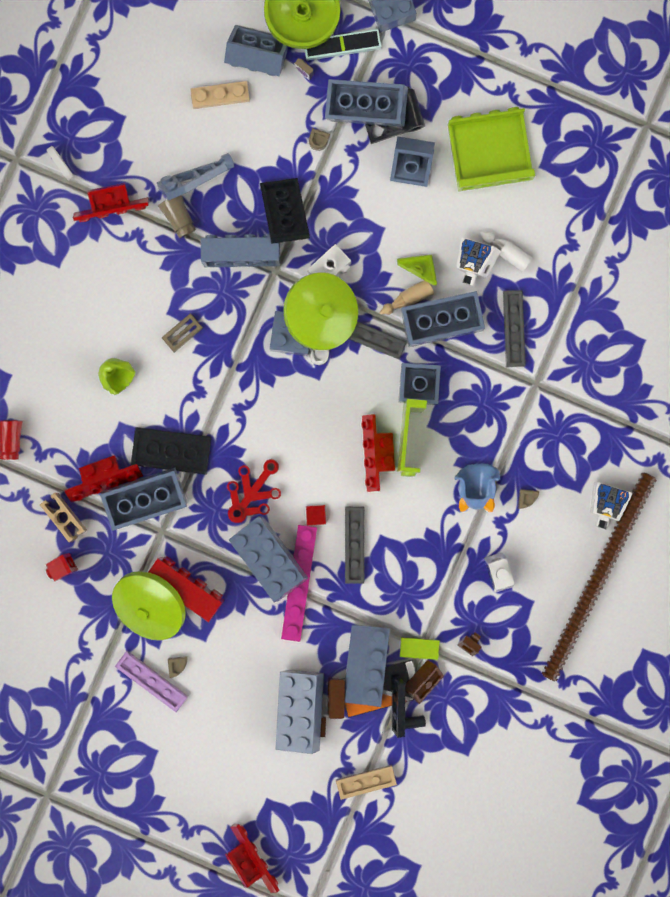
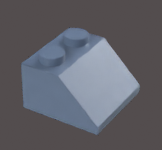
M397 136L390 181L427 187L435 142Z

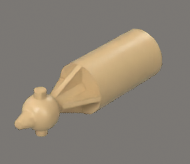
M423 280L399 293V296L392 304H384L383 309L379 313L380 315H390L394 309L415 305L433 295L434 291L430 283Z

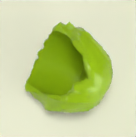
M110 358L100 366L98 376L103 388L109 391L110 394L117 395L130 385L135 376V371L129 362Z

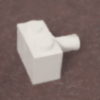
M335 244L308 268L307 272L308 274L329 273L338 276L341 273L344 275L351 268L349 266L351 260Z

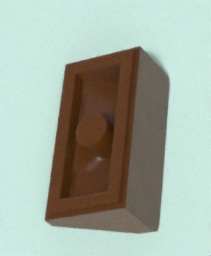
M427 660L405 684V691L420 704L441 681L444 675L436 664Z
M328 678L327 715L330 719H343L345 681L343 679Z

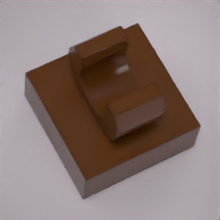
M476 632L471 634L470 637L466 635L459 641L457 646L473 657L482 648V646L477 644L481 636Z

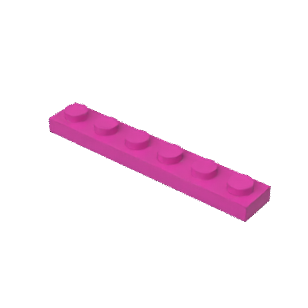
M298 525L293 557L308 576V579L287 596L281 639L297 642L301 640L317 527Z

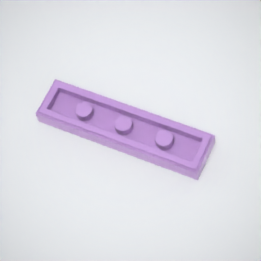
M126 651L115 665L118 670L175 712L179 710L188 697L129 651Z

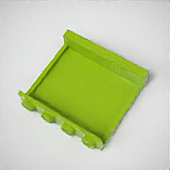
M512 107L504 112L492 110L489 114L484 115L473 113L470 117L465 118L463 116H454L448 121L447 126L458 192L534 179L535 170L532 169L523 115L525 108Z

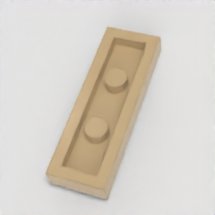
M247 81L191 88L193 109L250 102Z
M392 765L336 779L341 800L397 785Z

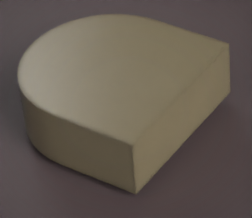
M312 128L309 136L310 147L315 151L325 149L330 134Z

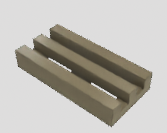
M190 313L167 332L162 339L175 353L199 333L203 327ZM190 319L193 321L178 335H176L172 340H168V338L171 335H173L177 330H179L183 325H185ZM195 325L197 326L196 329H194L189 335H187V336H186L183 340H181L177 345H175V346L172 345V344H174L178 339H180L184 334H186L190 329H192Z

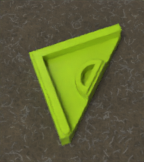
M432 255L397 259L398 266L434 286L437 285Z

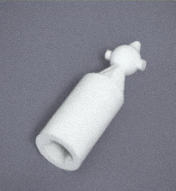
M481 231L480 234L484 242L492 243L494 247L500 250V257L523 272L532 260L531 256L511 242L495 239L493 233Z

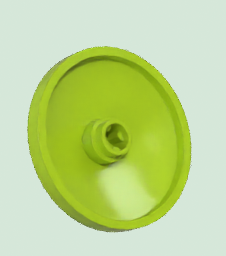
M265 0V22L271 34L282 44L295 49L313 48L327 41L335 32L340 19L339 0Z
M313 273L300 278L293 284L285 298L284 320L287 329L298 343L309 349L329 350L342 345L352 335L358 320V305L352 289L341 278L329 273Z
M142 571L128 573L118 581L113 589L112 603L117 616L126 627L139 636L151 640H166L173 637L184 624L186 613L180 595L171 584L155 574Z

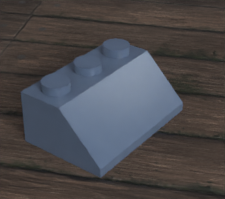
M235 25L226 44L224 63L230 64L233 67L247 68L250 71L264 72L270 76H280L288 46L279 42L271 33Z

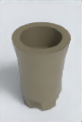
M182 195L169 201L165 200L158 205L174 232H177L179 238H183L196 230Z

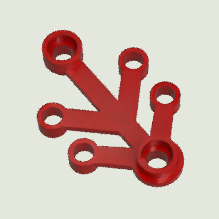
M269 459L264 463V471L252 487L249 479V467L243 465L239 468L238 473L242 478L244 498L241 503L237 493L239 484L236 481H230L227 484L232 501V506L228 510V517L232 522L241 523L246 519V516L255 514L266 515L269 513L270 507L265 503L259 505V507L247 508L251 501L280 498L281 491L278 488L258 492L270 474L273 475L278 472L279 464L277 461ZM269 463L274 464V470H268L267 466ZM244 467L248 469L246 475L241 474V469ZM231 483H235L237 486L233 491L229 487ZM273 490H277L279 492L278 497L272 496ZM263 505L267 506L268 511L266 513H263L260 510V508ZM235 510H239L241 512L240 517L234 516Z

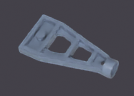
M227 153L222 155L219 161L173 176H165L161 178V181L157 182V186L169 201L234 168V163L230 154ZM194 178L193 180L183 185L180 183L182 181Z

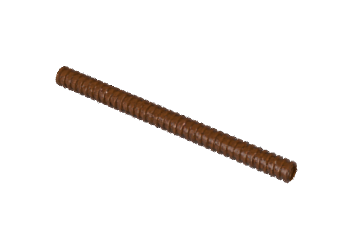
M641 473L642 477L638 479L639 483H636V489H633L634 493L620 521H617L618 525L614 527L615 531L611 533L612 537H609L610 541L606 543L607 547L603 549L604 553H601L602 557L598 559L599 563L595 565L596 569H593L592 572L594 573L590 575L591 579L587 581L588 585H585L584 588L586 589L582 591L583 595L579 597L580 601H577L576 604L578 605L574 607L575 611L571 613L572 617L568 619L569 623H566L567 627L563 629L564 633L560 635L561 639H558L559 643L555 645L556 649L552 651L553 655H550L551 659L547 661L548 665L544 667L545 671L541 673L544 677L554 682L558 680L557 676H560L559 672L563 670L562 666L566 664L565 660H568L569 657L567 656L571 654L570 650L574 648L573 644H576L577 641L575 640L579 638L578 634L582 632L581 628L585 626L584 622H587L586 618L590 616L589 612L593 610L592 606H595L594 602L598 600L597 596L601 594L600 590H603V584H606L605 579L609 578L607 576L608 573L611 574L610 569L614 568L613 563L617 562L615 560L616 557L619 558L620 556L618 553L622 552L621 547L625 546L624 541L628 540L626 537L630 536L629 531L633 530L632 525L636 524L634 521L638 520L637 515L641 514L640 509L644 508L642 505L646 504L645 499L649 498L648 493L652 492L650 489L654 488L653 483L657 482L655 477L647 473Z

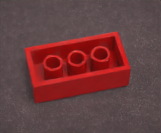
M168 556L157 558L148 573L155 574L171 584L180 595L184 606L209 622L225 601L222 598L223 594L215 589L212 591L206 587L207 583L203 580L192 578L190 576L192 573L184 567L180 569L176 567V562Z

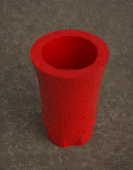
M0 420V459H19L23 421Z

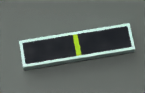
M373 29L331 36L321 45L305 49L306 61L380 50L379 30Z

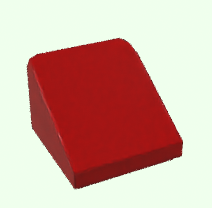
M325 505L306 506L307 526L326 524Z

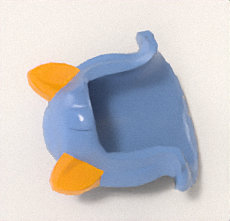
M484 463L467 465L455 475V480H460V512L466 511L469 507L474 510L484 508L488 512H493L496 493L495 481L500 480L499 470L492 465Z

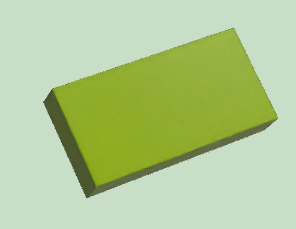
M401 637L400 657L438 660L440 641Z

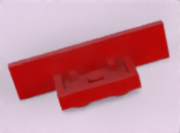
M125 183L88 190L87 193L92 209L75 212L73 221L86 222L92 217L105 218L111 213L119 215L126 213L130 209H135L136 211L143 210L146 206H149V198L130 201Z
M376 415L362 416L361 426L364 439L365 485L367 492L380 491L379 472L395 471L393 433H377Z
M113 455L80 467L82 484L64 491L71 502L80 501L93 494H99L103 490L134 481L137 478L143 477V473L137 464L120 470L117 458Z
M239 824L230 826L240 844L226 853L225 856L244 887L248 888L262 878L270 893L279 892L278 881L273 875H270L267 870V863L262 858L260 859L257 854V847L247 838L248 833L246 829Z

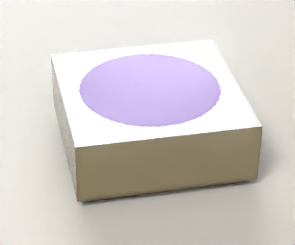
M298 58L294 63L295 69L310 80L314 76L313 68Z

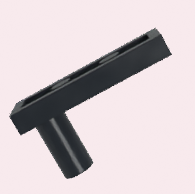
M392 676V731L397 738L405 737V729L425 727L426 720L424 715L405 718V682L400 676Z

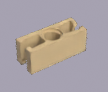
M54 493L51 495V498L56 500L60 506L59 510L54 512L48 506L49 503L46 500L40 506L69 543L73 542L78 537L71 535L67 529L68 525L73 523L79 529L78 535L85 533L87 529L60 494ZM62 512L68 515V520L65 523H62L59 519Z

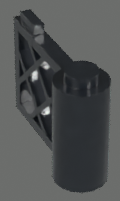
M408 87L405 124L402 129L393 131L389 129V126L377 125L383 128L384 131L381 136L373 138L372 130L375 125L370 127L369 124H365L371 144L425 127L414 89Z

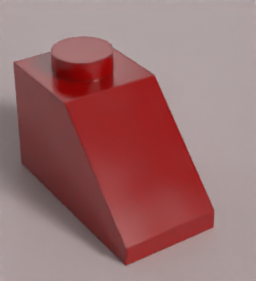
M70 553L62 554L46 564V573L54 582L78 570Z

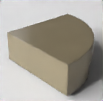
M519 490L518 509L531 506L538 498L539 491Z
M187 656L168 658L169 678L176 677L185 669Z

